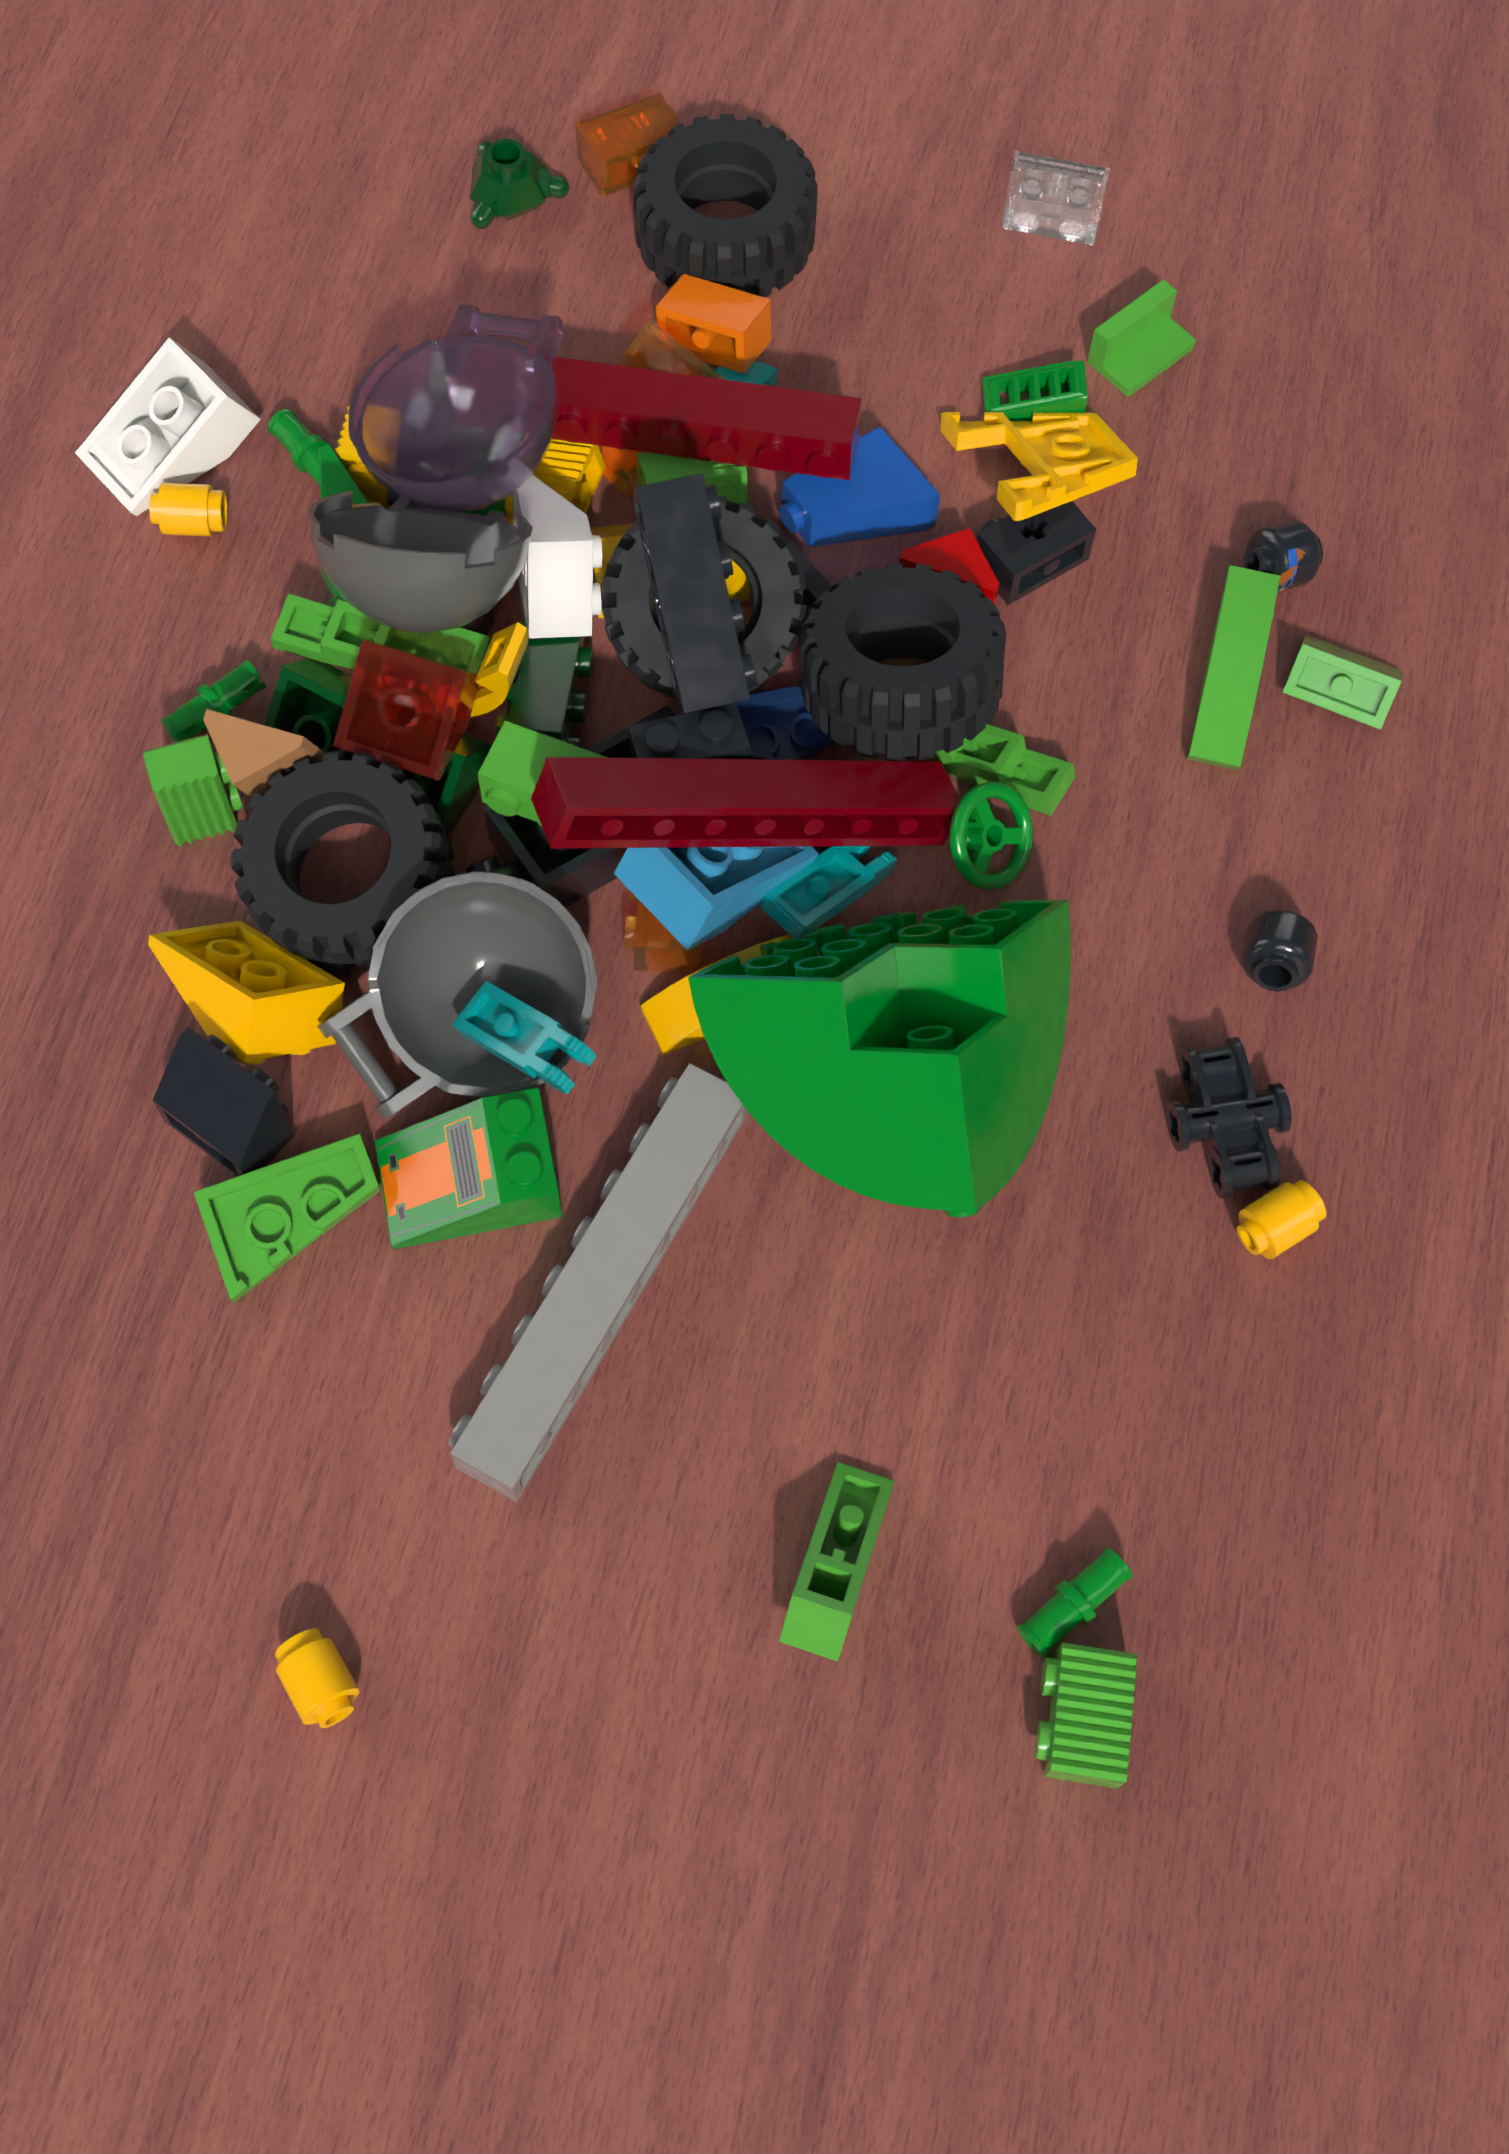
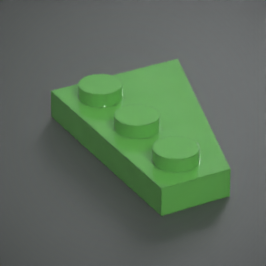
M359 1133L195 1191L194 1195L233 1304L376 1195L380 1188Z

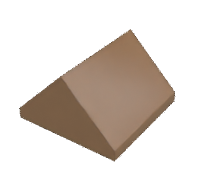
M208 709L205 712L204 723L232 785L251 798L254 793H258L263 797L271 788L266 781L278 771H280L283 777L295 771L293 762L308 756L313 763L323 761V754L325 752L304 736Z

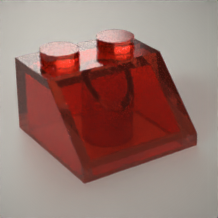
M362 639L333 747L352 753L370 754L374 756L376 761H389L401 769L439 780L468 726L479 684L475 682L478 673L382 642Z

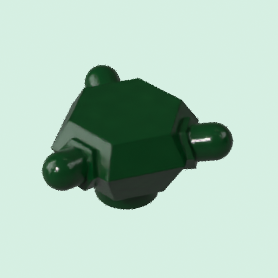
M516 140L483 141L477 148L479 158L473 164L470 200L474 202L475 208L471 213V222L476 228L485 229L489 227L494 218L499 216L507 221L538 209L545 202V199L549 197L564 198L569 192V183L564 177L551 174V171L534 154L524 150V147Z

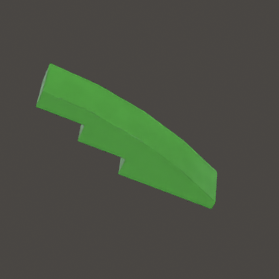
M1233 565L1228 567L1205 665L1206 671L1187 754L1188 760L1233 770H1239L1241 767L1280 581L1279 575Z
M288 593L271 636V643L274 649L371 674L423 683L474 688L476 676L490 644V637L461 627L430 633L402 631L369 619L346 601L337 599L335 607H331Z
M986 724V728L971 741L964 738V743L960 748L947 754L944 750L935 752L933 758L923 760L941 762L947 774L973 786L993 781L1004 783L1020 794L1028 808L1049 816L1053 814L1076 777L1073 763L1026 749L1023 735Z

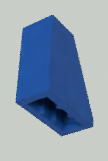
M878 427L859 438L850 481L798 473L783 481L779 514L783 524L791 533L797 532L809 547L927 531L936 526L940 494L881 427Z

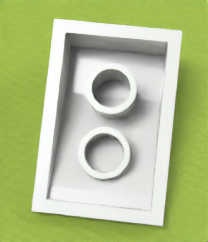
M169 337L75 454L130 513L138 516L149 509L151 493H158L161 483L188 484L231 456L261 419L203 360Z
M513 467V525L518 528L519 516L523 515L533 527L526 562L517 578L529 638L592 636V615H601L602 608L600 584L593 583V568L602 567L600 535L591 534L588 518L584 512L525 468Z

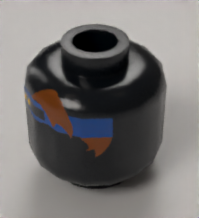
M1294 520L1260 527L1251 535L1244 554V567L1246 569L1279 575L1278 591L1304 586L1315 577L1322 562V544L1319 537L1306 524Z

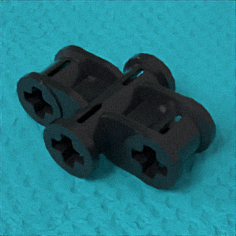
M1238 1037L1227 1038L1223 1045L1195 1049L1192 1045L1180 1047L1179 1070L1190 1104L1183 1105L1179 1100L1170 1101L1167 1104V1127L1174 1148L1178 1152L1189 1149L1191 1143L1202 1142L1214 1191L1221 1199L1232 1196L1233 1191L1261 1185L1266 1190L1277 1188L1280 1183V1167L1268 1130L1274 1129L1277 1133H1284L1290 1130L1292 1120L1291 1107L1283 1085L1279 1082L1270 1083L1266 1090L1255 1092L1246 1051Z

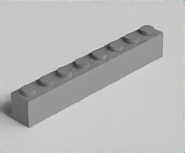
M690 1063L680 1079L671 1077L666 1083L657 1103L661 1110L651 1125L644 1122L639 1127L629 1148V1153L633 1154L623 1172L615 1169L607 1179L600 1195V1199L604 1201L594 1219L586 1216L578 1226L571 1242V1247L575 1248L574 1252L564 1267L557 1264L552 1269L541 1291V1295L545 1297L544 1301L534 1316L527 1313L521 1319L511 1339V1344L515 1346L504 1366L496 1363L491 1368L482 1384L480 1394L484 1398L473 1416L466 1413L459 1420L451 1434L449 1446L453 1447L450 1455L455 1468L515 1502H518L748 1116V1111L727 1082Z

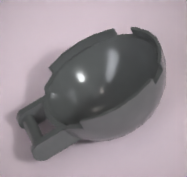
M352 491L323 497L313 503L308 511L312 544L325 576L339 595L369 619L379 624L415 633H430L459 628L494 608L513 588L525 565L533 529L523 515L519 516L517 528L506 522L504 512L490 510L485 516L415 506L414 499L402 497L389 509L384 508L377 502L352 505Z
M471 872L442 878L416 891L392 913L373 946L368 974L369 990L329 1016L317 1027L325 1038L329 1036L334 1038L379 1101L375 1108L383 1119L393 1115L435 1085L448 1093L478 1097L480 1099L533 1089L544 1083V1081L538 1076L533 1079L462 1036L451 1024L483 983L488 981L559 1022L569 1034L583 1042L591 1026L589 1022L594 1008L595 991H598L592 950L578 922L557 899L533 883L512 876L489 872ZM371 1008L389 1047L410 1070L418 1075L399 1089L394 1085L350 1023ZM558 1048L548 1063L562 1069L572 1058Z

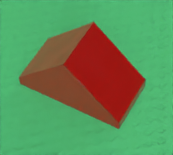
M970 528L902 551L899 558L902 568H916L917 564L931 566L933 571L938 573L948 570L958 574L962 583L972 582L984 593V598L988 597L996 606L1000 584Z

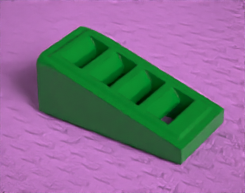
M1084 361L1061 362L983 377L984 412H1003L1010 421L1032 422L1033 412L1085 413L1088 395ZM1000 393H1008L1009 403L1000 405ZM1020 393H1028L1029 399L1021 401ZM1041 393H1049V396L1041 397Z

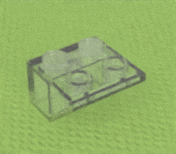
M1014 151L1002 228L1094 245L1110 168Z

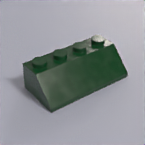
M309 658L282 665L264 723L268 727L304 736L323 752L342 751L348 761H352L354 753L361 752L373 755L379 766L383 762L389 761L401 768L407 779H414L425 792L446 828L444 831L447 836L477 795L480 787L478 772L492 747L327 663Z

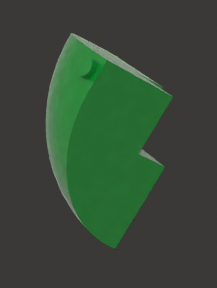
M1069 900L1001 901L998 909L985 910L973 915H966L965 904L954 905L924 913L920 921H917L915 910L873 917V923L852 927L847 931V934L845 926L837 924L802 933V938L759 946L761 956L749 959L741 964L740 957L731 956L688 977L694 1008L716 1064L730 1088L749 1114L787 1152L816 1173L863 1196L894 1205L943 1210L950 1217H968L978 1213L1010 1181L1019 1169L1035 1141L1052 1095L1063 1048L1068 1014L1071 970Z

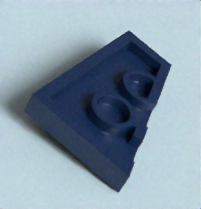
M802 685L750 694V699L736 702L751 747L750 759L807 760L838 744L831 739V732L825 734L812 720V715L806 710L803 701Z

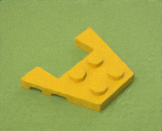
M960 412L941 413L940 432L956 451L1005 444L1032 476L998 481L997 501L1014 521L1027 519L1136 476L1138 457L1096 413L1033 412L1032 422L1010 421L1003 412H984V421H960Z

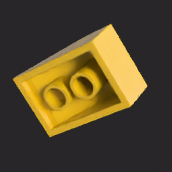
M241 920L149 934V947L206 1035H215L228 1045L235 1053L236 1061L245 1064H261L267 1058L286 1054L304 1055L310 1053L311 1049L336 1044L332 1036L325 1038L317 1026L341 1009L345 983L308 960L280 947L271 938Z

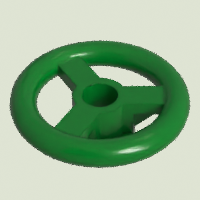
M993 781L975 786L964 795L953 814L949 834L950 850L956 868L966 881L975 887L985 890L1002 888L1018 877L1029 859L1033 844L1031 815L1020 794L1004 783ZM998 798L1005 802L1014 815L1017 827H1004L1002 822L995 820L987 799ZM1004 844H1016L1011 860L1002 870L993 874L985 873L994 852L1001 850Z

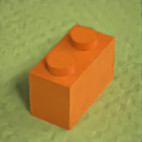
M683 274L656 305L658 347L745 374L771 342V299Z

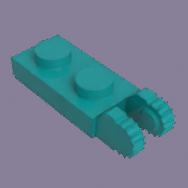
M831 846L818 855L810 865L768 891L763 896L759 907L794 939L802 938V933L816 930L876 887L892 873L898 860L888 851L864 866L858 860L869 851L871 846Z
M488 981L483 983L451 1024L462 1036L533 1079L538 1076L548 1085L568 1095L575 1083L565 1071L548 1063L556 1050L560 1048L573 1060L586 1066H590L597 1057L591 1048L569 1034L559 1022Z

